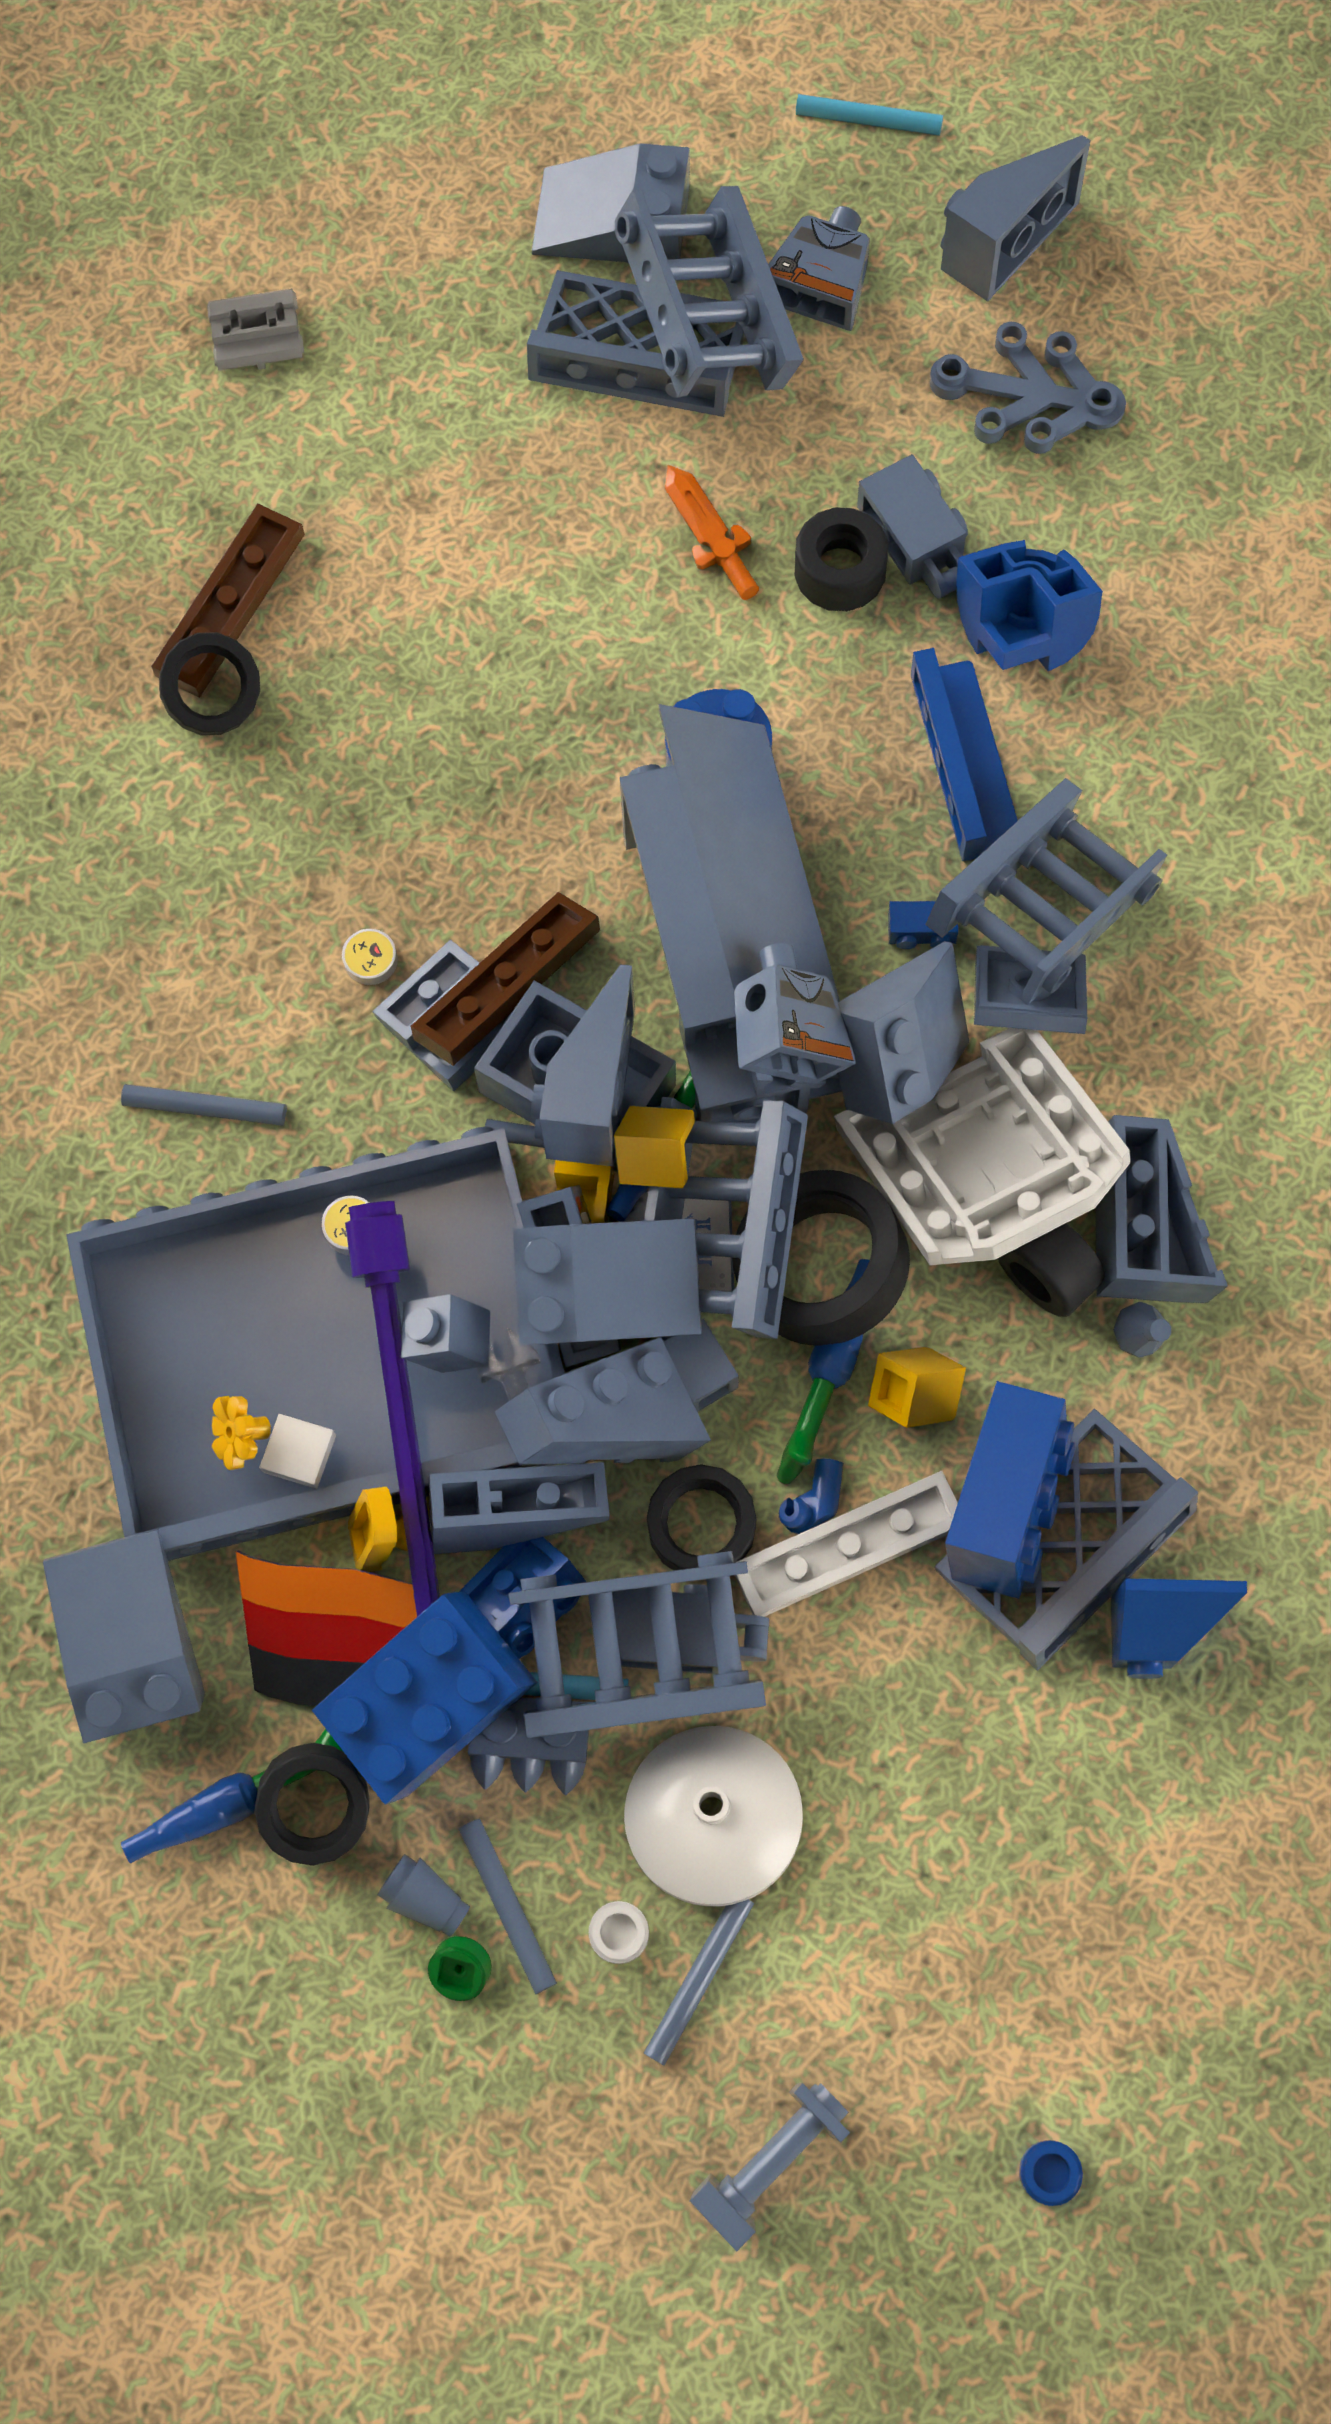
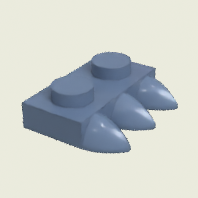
M520 1698L469 1743L468 1754L474 1776L483 1789L486 1790L498 1778L503 1769L505 1759L509 1758L514 1779L526 1793L540 1778L545 1762L550 1761L554 1781L561 1792L567 1795L578 1784L584 1773L587 1762L589 1730L526 1738L524 1713L527 1710H535L536 1701L533 1698ZM572 1701V1704L587 1703V1702H576V1701Z

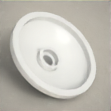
M703 1726L673 1735L646 1756L630 1783L625 1802L624 1822L628 1843L633 1856L645 1875L656 1886L674 1898L687 1903L708 1907L726 1906L755 1897L770 1887L783 1874L794 1857L800 1841L803 1809L801 1795L793 1773L783 1758L770 1745L760 1738L739 1729L724 1726ZM708 1797H716L723 1803L722 1810L714 1816L705 1815L700 1810L701 1803Z

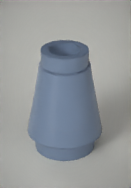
M406 1854L399 1860L377 1894L389 1903L386 1909L436 1931H442L449 1937L453 1935L470 1909V1906L463 1902L461 1897L421 1857L416 1862Z

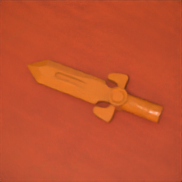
M668 465L665 490L699 543L707 545L713 551L706 552L702 549L701 545L693 546L692 554L697 568L703 570L717 563L722 567L743 600L754 597L759 591V586L737 554V552L751 544V536L741 526L733 525L731 532L734 540L726 538L725 535L728 528L693 474Z

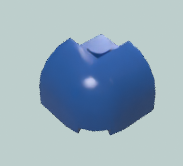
M1025 540L1004 543L958 557L957 603L965 633L976 654L988 651L1002 670L1038 659L1044 668L1050 671L1067 663L1079 653L1094 634L1100 616L1103 591L1079 561L1063 549L1055 555L1045 550L1026 549Z

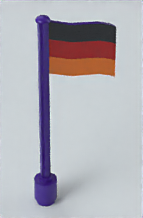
M395 1201L372 1202L349 1207L350 1221L345 1222L352 1278L364 1277L366 1288L371 1287L412 1583L352 1568L284 1565L256 1558L239 1550L235 1551L254 1690L268 1697L298 1705L317 1706L440 1597L407 1361L401 1358L402 1325L396 1284L400 1283L399 1272L410 1270L403 1216L396 1214Z

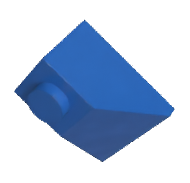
M1125 1578L1111 1597L1112 1667L1127 1668V1677L1162 1678L1163 1669H1171L1247 1594V1581Z

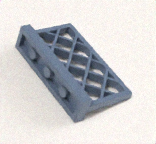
M557 270L537 330H531L527 342L528 380L721 417H724L727 407L729 388L735 367L704 369L688 395L678 397L671 377L664 369L662 353L648 351L659 346L655 333L653 332L636 339L628 329L645 320H648L651 324L637 285ZM564 288L585 292L589 299L569 307L562 298ZM680 293L683 303L722 301ZM620 299L634 301L638 308L618 317L609 305ZM599 311L607 322L588 330L580 319ZM738 322L735 323V327L717 335L707 323L691 324L693 330L696 329L704 338V341L698 343L699 347L743 344L745 334ZM569 324L577 336L570 337L550 332ZM617 333L626 345L619 346L599 341Z
M1095 1408L1073 1431L1071 1442L1075 1443V1451L1068 1475H1073L1074 1502H1059L1056 1514L1075 1513L1076 1541L1041 1542L1040 1539L1039 1548L1043 1549V1553L1076 1552L1077 1571L1067 1581H1042L1040 1565L1034 1584L1024 1582L1021 1592L1036 1593V1612L1019 1629L1001 1613L1000 1593L952 1580L947 1555L935 1565V1570L1020 1650V1655L1037 1671L1115 1593L1125 1578H1130L1197 1511L1198 1491L1182 1477L1178 1480L1172 1477ZM1096 1429L1113 1445L1114 1462L1079 1463L1078 1445ZM1120 1452L1132 1462H1120ZM1145 1473L1160 1488L1147 1501H1122L1121 1474ZM1114 1474L1115 1501L1080 1502V1475ZM1122 1512H1135L1123 1524ZM1081 1513H1116L1117 1531L1107 1541H1082ZM1082 1552H1095L1083 1564ZM1055 1592L1042 1605V1593ZM981 1593H994V1606Z

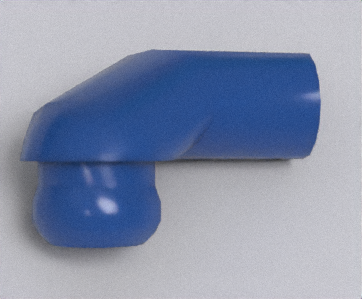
M816 1459L812 1489L794 1500L787 1498L782 1502L779 1508V1519L790 1532L800 1534L827 1522L836 1515L839 1506L843 1462L834 1459Z

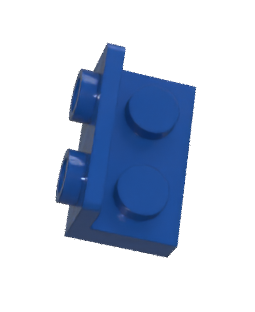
M544 1537L503 1546L460 1591L467 1593L520 1659L530 1653L535 1647L529 1603L510 1605L509 1593L522 1591L520 1579L556 1575L557 1586L585 1583L586 1580L564 1554ZM581 1596L553 1599L555 1621L563 1614L572 1610Z

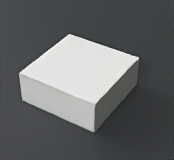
M278 1414L259 1468L263 1473L317 1489L336 1434L332 1429Z

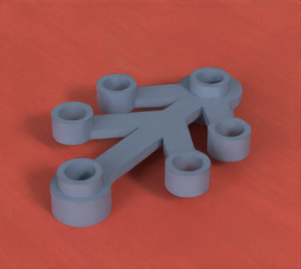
M1006 322L998 328L995 348L1001 356L1011 361L1023 379L969 368L963 358L954 354L941 357L931 368L930 388L939 398L955 400L962 397L969 390L1018 400L1001 410L995 407H987L978 412L975 419L974 433L979 441L986 444L1000 441L1005 432L1050 407L1068 410L1052 421L1045 417H1037L1027 424L1024 436L1026 448L1033 453L1043 454L1050 451L1055 442L1084 426L1096 430L1115 426L1122 419L1126 408V399L1122 391L1112 383L1095 381L1075 354L1077 348L1076 339L1073 335L1064 331L1055 332L1048 337L1045 359L1051 366L1061 369L1073 388L1058 386L1054 383L1026 346L1027 331L1023 325L1017 322ZM1014 337L1019 341L1016 343H1008L1004 340V338ZM1057 346L1065 347L1068 350V352L1058 353L1053 348ZM955 370L959 374L956 376H948L944 374L943 371ZM1102 399L1107 401L1109 404L1105 406L1096 405L1093 402V400ZM985 422H993L997 424L998 427L995 429H987L982 424ZM1044 432L1048 435V438L1037 439L1032 434Z

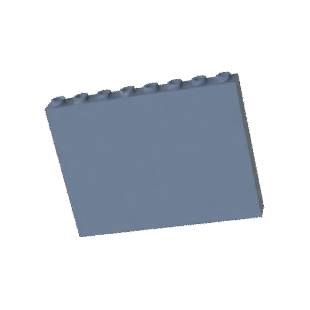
M478 1127L464 1132L461 1135V1139L439 1143L437 1140L420 1141L409 1146L407 1152L387 1157L382 1153L366 1154L355 1159L353 1165L333 1170L327 1166L313 1167L301 1172L299 1178L280 1183L272 1179L259 1180L248 1184L245 1187V1191L226 1196H223L221 1193H206L191 1199L189 1205L172 1209L166 1206H152L138 1211L135 1218L114 1222L110 1219L94 1220L84 1224L81 1227V1231L66 1234L124 1537L159 1528L167 1560L171 1561L350 1516L363 1489L387 1486L391 1494L392 1504L401 1503L371 1287L366 1288L364 1277L352 1278L349 1255H344L334 1250L327 1242L322 1230V1217L326 1208L333 1201L344 1196H358L370 1203L395 1201L396 1214L403 1216L410 1270L399 1272L400 1283L396 1284L401 1325L403 1302L452 1294L491 1310L489 1366L441 1373L406 1360L426 1497L429 1496V1474L556 1465L519 1464L494 1412L527 1388L565 1374L557 1343L519 1345L513 1228H523L516 1203L522 1202L504 1128L493 1131L491 1127ZM243 1396L248 1401L247 1415L253 1417L265 1416L268 1418L271 1425L270 1436L278 1414L334 1430L336 1438L318 1488L308 1487L261 1471L259 1467L270 1436L268 1439L255 1440L258 1447L257 1454L254 1459L244 1460L243 1468L228 1470L224 1466L223 1460L217 1457L211 1446L213 1441L219 1438V1436H214L212 1432V1417L216 1416L212 1406L216 1398Z

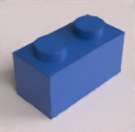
M936 901L889 902V944H896L897 948L912 949L917 944H930L934 948L944 941L956 944L958 924L942 938L925 925Z

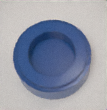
M1045 2140L1035 2143L1024 2153L1019 2166V2177L1024 2190L1032 2199L1044 2205L1058 2206L1067 2203L1078 2193L1082 2184L1083 2171L1078 2156L1070 2147L1058 2141Z

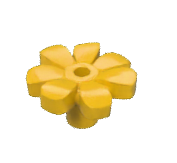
M229 1396L218 1397L212 1406L216 1415L212 1417V1432L214 1436H219V1438H216L211 1446L217 1457L223 1460L224 1466L228 1470L241 1469L244 1467V1460L254 1459L257 1454L258 1447L255 1440L269 1438L271 1425L265 1416L253 1417L247 1415L248 1401L243 1396H232L231 1398Z

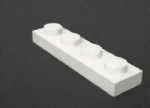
M943 1471L937 1472L737 1561H747L748 1573L735 1575L752 1615L765 1617L948 1535L958 1502Z

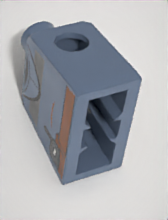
M845 206L836 207L829 222L810 215L802 217L769 262L770 271L786 310L848 331L852 330L867 271L870 238L866 234L857 231L861 224V218L856 211Z
M777 943L763 948L759 952L762 971L739 983L734 991L739 1069L815 1085L856 1064L853 1049L830 980L826 976L797 969L793 946L790 944Z

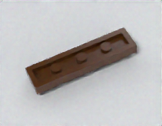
M257 503L151 667L156 677L159 678L166 655L182 639L196 633L218 632L236 640L239 638L303 539L305 533L301 523ZM201 653L190 658L181 668L178 677V688L200 698L225 657L215 653Z
M557 892L410 1026L413 1039L454 1066L513 1012L534 980L543 984L600 931L598 916L560 892Z

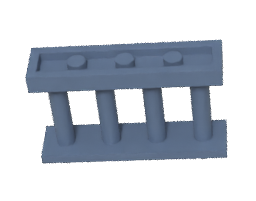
M721 186L704 214L651 216L642 189H632L614 221L617 240L623 245L663 355L664 369L671 377L677 396H687L704 369L752 365L758 370L765 390L783 389L804 358L739 186ZM705 235L710 240L716 256L667 259L659 237ZM721 278L726 283L732 301L683 303L675 280ZM738 322L742 326L748 344L699 347L691 324Z
M1067 778L1059 783L940 891L925 924L942 938L958 923H961L964 927L971 924L1033 972L1020 997L1027 1005L1044 989L1050 994L1054 993L1071 972L1072 967L1069 965L1136 901L1142 906L1146 904L1163 881V879L1157 876L1167 857V854L1162 850L1158 849L1138 868L1076 821L1078 815L1073 812V809L1083 790ZM1052 837L1057 841L1062 838L1122 884L1110 896H1107L1046 849L1047 841ZM1021 865L1027 869L1033 866L1092 911V913L1079 925L1075 924L1015 877L1016 870ZM990 894L995 897L1003 895L1062 942L1046 955L984 907V899Z
M662 1097L661 1108L694 1111L695 1123L684 1143L687 1174H689L693 1144L755 1146L754 1170L749 1179L688 1176V1180L683 1188L649 1186L644 1221L682 1219L685 1199L747 1202L749 1206L746 1227L741 1235L696 1233L697 1255L739 1258L741 1261L738 1285L733 1291L700 1289L701 1312L731 1314L733 1317L732 1328L756 1338L777 1339L808 1115L785 1101L763 1100L761 1118L756 1123L696 1121V1110L674 1098Z
M728 1551L698 1555V1567L562 1586H557L556 1575L520 1579L522 1591L509 1593L510 1605L529 1603L541 1693V1697L535 1699L536 1709L527 1710L524 1713L526 1738L766 1706L763 1681L761 1679L749 1680L748 1670H742L730 1576L748 1573L747 1561L734 1563L733 1553ZM706 1579L718 1674H713V1686L690 1689L689 1678H683L671 1584ZM647 1587L659 1682H654V1694L631 1696L630 1686H624L612 1591ZM588 1595L600 1689L595 1690L596 1701L572 1704L571 1694H565L553 1599Z
M797 2083L789 2091L802 2107L734 2178L728 2174L719 2183L710 2174L693 2191L690 2202L736 2252L756 2232L755 2222L751 2217L755 2211V2200L824 2129L833 2139L842 2142L850 2134L840 2123L849 2112L821 2083L819 2085L814 2084L810 2089L803 2083Z

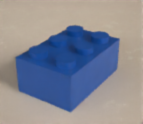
M999 1381L996 1382L945 1542L952 1580L1017 1599L1020 1598L1025 1581L1034 1584L1043 1555V1549L1039 1548L1041 1527L1051 1529L1059 1504V1496L1055 1495L1058 1482L1057 1474L1068 1475L1075 1451V1443L1071 1442L1074 1422L1067 1421L1066 1399Z
M459 1591L441 1595L312 1709V1712L386 1805L408 1797L538 1682L467 1593Z

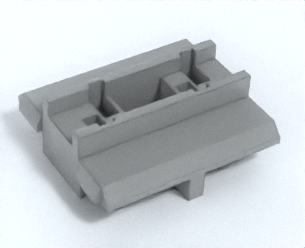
M292 288L208 302L207 311L214 343L215 366L218 367V371L257 365L259 370L266 368L265 363L303 358V339L299 332L296 309H298L297 298Z

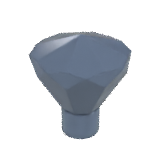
M1137 1302L1121 1309L1113 1329L1120 1349L1136 1357L1153 1354L1171 1335L1169 1322L1164 1319L1155 1307L1143 1302Z

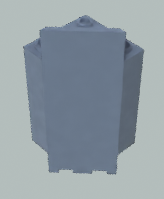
M659 704V714L673 765L663 768L655 764L644 765L632 770L628 776L620 777L623 837L626 850L637 848L677 1001L679 1030L695 1088L696 1121L756 1123L761 1118L763 1100L785 1101L806 1114L809 1099L842 1092L839 1073L814 1085L739 1069L734 991L739 983L762 971L759 952L763 948L777 943L792 945L797 969L826 976L832 983L837 1002L840 1001L765 725Z

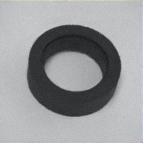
M814 1170L800 1173L793 1227L801 1221L819 1214L838 1213L851 1216L861 1221L870 1229L872 1238L871 1257L860 1279L849 1290L833 1299L816 1303H805L783 1296L778 1335L796 1343L813 1346L838 1344L866 1333L890 1313L902 1295L907 1282L910 1267L909 1246L906 1235L884 1196L869 1182L842 1171ZM748 1211L741 1220L736 1235H741L745 1230ZM732 1258L733 1271L738 1283L741 1261L739 1258Z

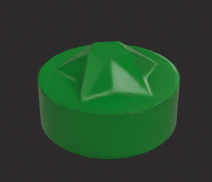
M454 1936L442 1941L428 1964V1976L433 1987L444 1997L455 2001H468L477 1997L485 1987L492 1971L491 1959L484 1947L475 1940L463 1936Z

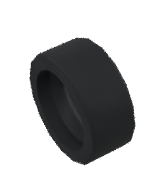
M218 632L196 633L180 640L166 655L159 674L160 698L168 715L183 729L201 736L222 735L238 728L254 711L260 694L259 670L251 653L236 639ZM201 653H215L225 657L235 666L240 676L241 691L237 702L228 711L219 715L205 716L194 712L183 702L178 691V677L181 668L190 658Z
M703 1464L680 1468L663 1479L650 1498L646 1520L651 1546L661 1562L673 1571L698 1567V1555L689 1554L679 1548L669 1535L667 1524L671 1507L679 1497L688 1491L698 1489L715 1491L726 1498L734 1510L736 1519L734 1535L728 1544L716 1553L732 1551L735 1563L744 1559L752 1548L757 1522L753 1498L741 1480L723 1468Z
M308 1743L291 1747L273 1759L260 1778L255 1804V1816L259 1833L273 1852L292 1863L314 1866L335 1861L355 1846L366 1829L370 1808L367 1783L347 1755L334 1746ZM311 1769L326 1771L336 1777L345 1788L348 1799L346 1816L339 1827L327 1835L316 1838L298 1836L287 1829L279 1818L277 1809L278 1794L285 1782L298 1772Z

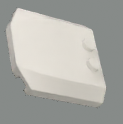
M1008 1028L980 1042L982 1057L950 1072L933 1100L894 1124L850 1110H845L834 1116L837 1131L876 1188L884 1196L929 1265L995 1260L1096 1208L1130 1164L1129 1148L1038 1030Z

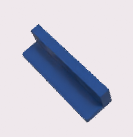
M934 648L913 652L911 679L962 861L976 859L1018 820L975 669L971 661L939 666Z

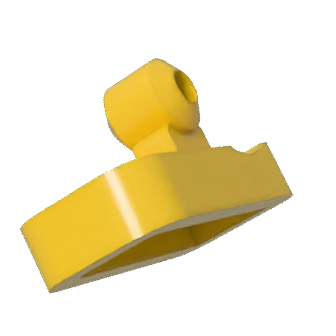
M387 1486L363 1489L348 1519V1530L355 1567L367 1572L381 1571V1564L388 1559L393 1548L397 1547L398 1549L408 1551L403 1516L397 1520L395 1519L391 1494Z

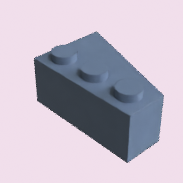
M1114 1115L1108 1122L1129 1148L1130 1164L1096 1207V1255L1105 1273L1103 1282L1097 1288V1296L1165 1302L1208 1303L1227 1288L1228 1285L1223 1271L1216 1268L1207 1242L1210 1234L1205 1220H1200L1189 1191L1192 1183L1169 1119Z
M661 1337L529 1387L494 1411L519 1464H582L588 1460H614V1463H630L635 1459H660V1462H673L682 1459L711 1441Z

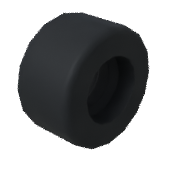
M835 507L814 515L804 523L796 538L794 576L800 592L812 604L828 611L847 612L868 604L878 596L886 579L888 541L883 528L870 515L854 508ZM840 548L857 553L861 558V562L848 569H835L826 565L821 560V557L827 551Z
M1067 1223L997 1258L1007 1276L1027 1297L1045 1311L1058 1317L1070 1316L1101 1285L1105 1277L1102 1264L1093 1249Z

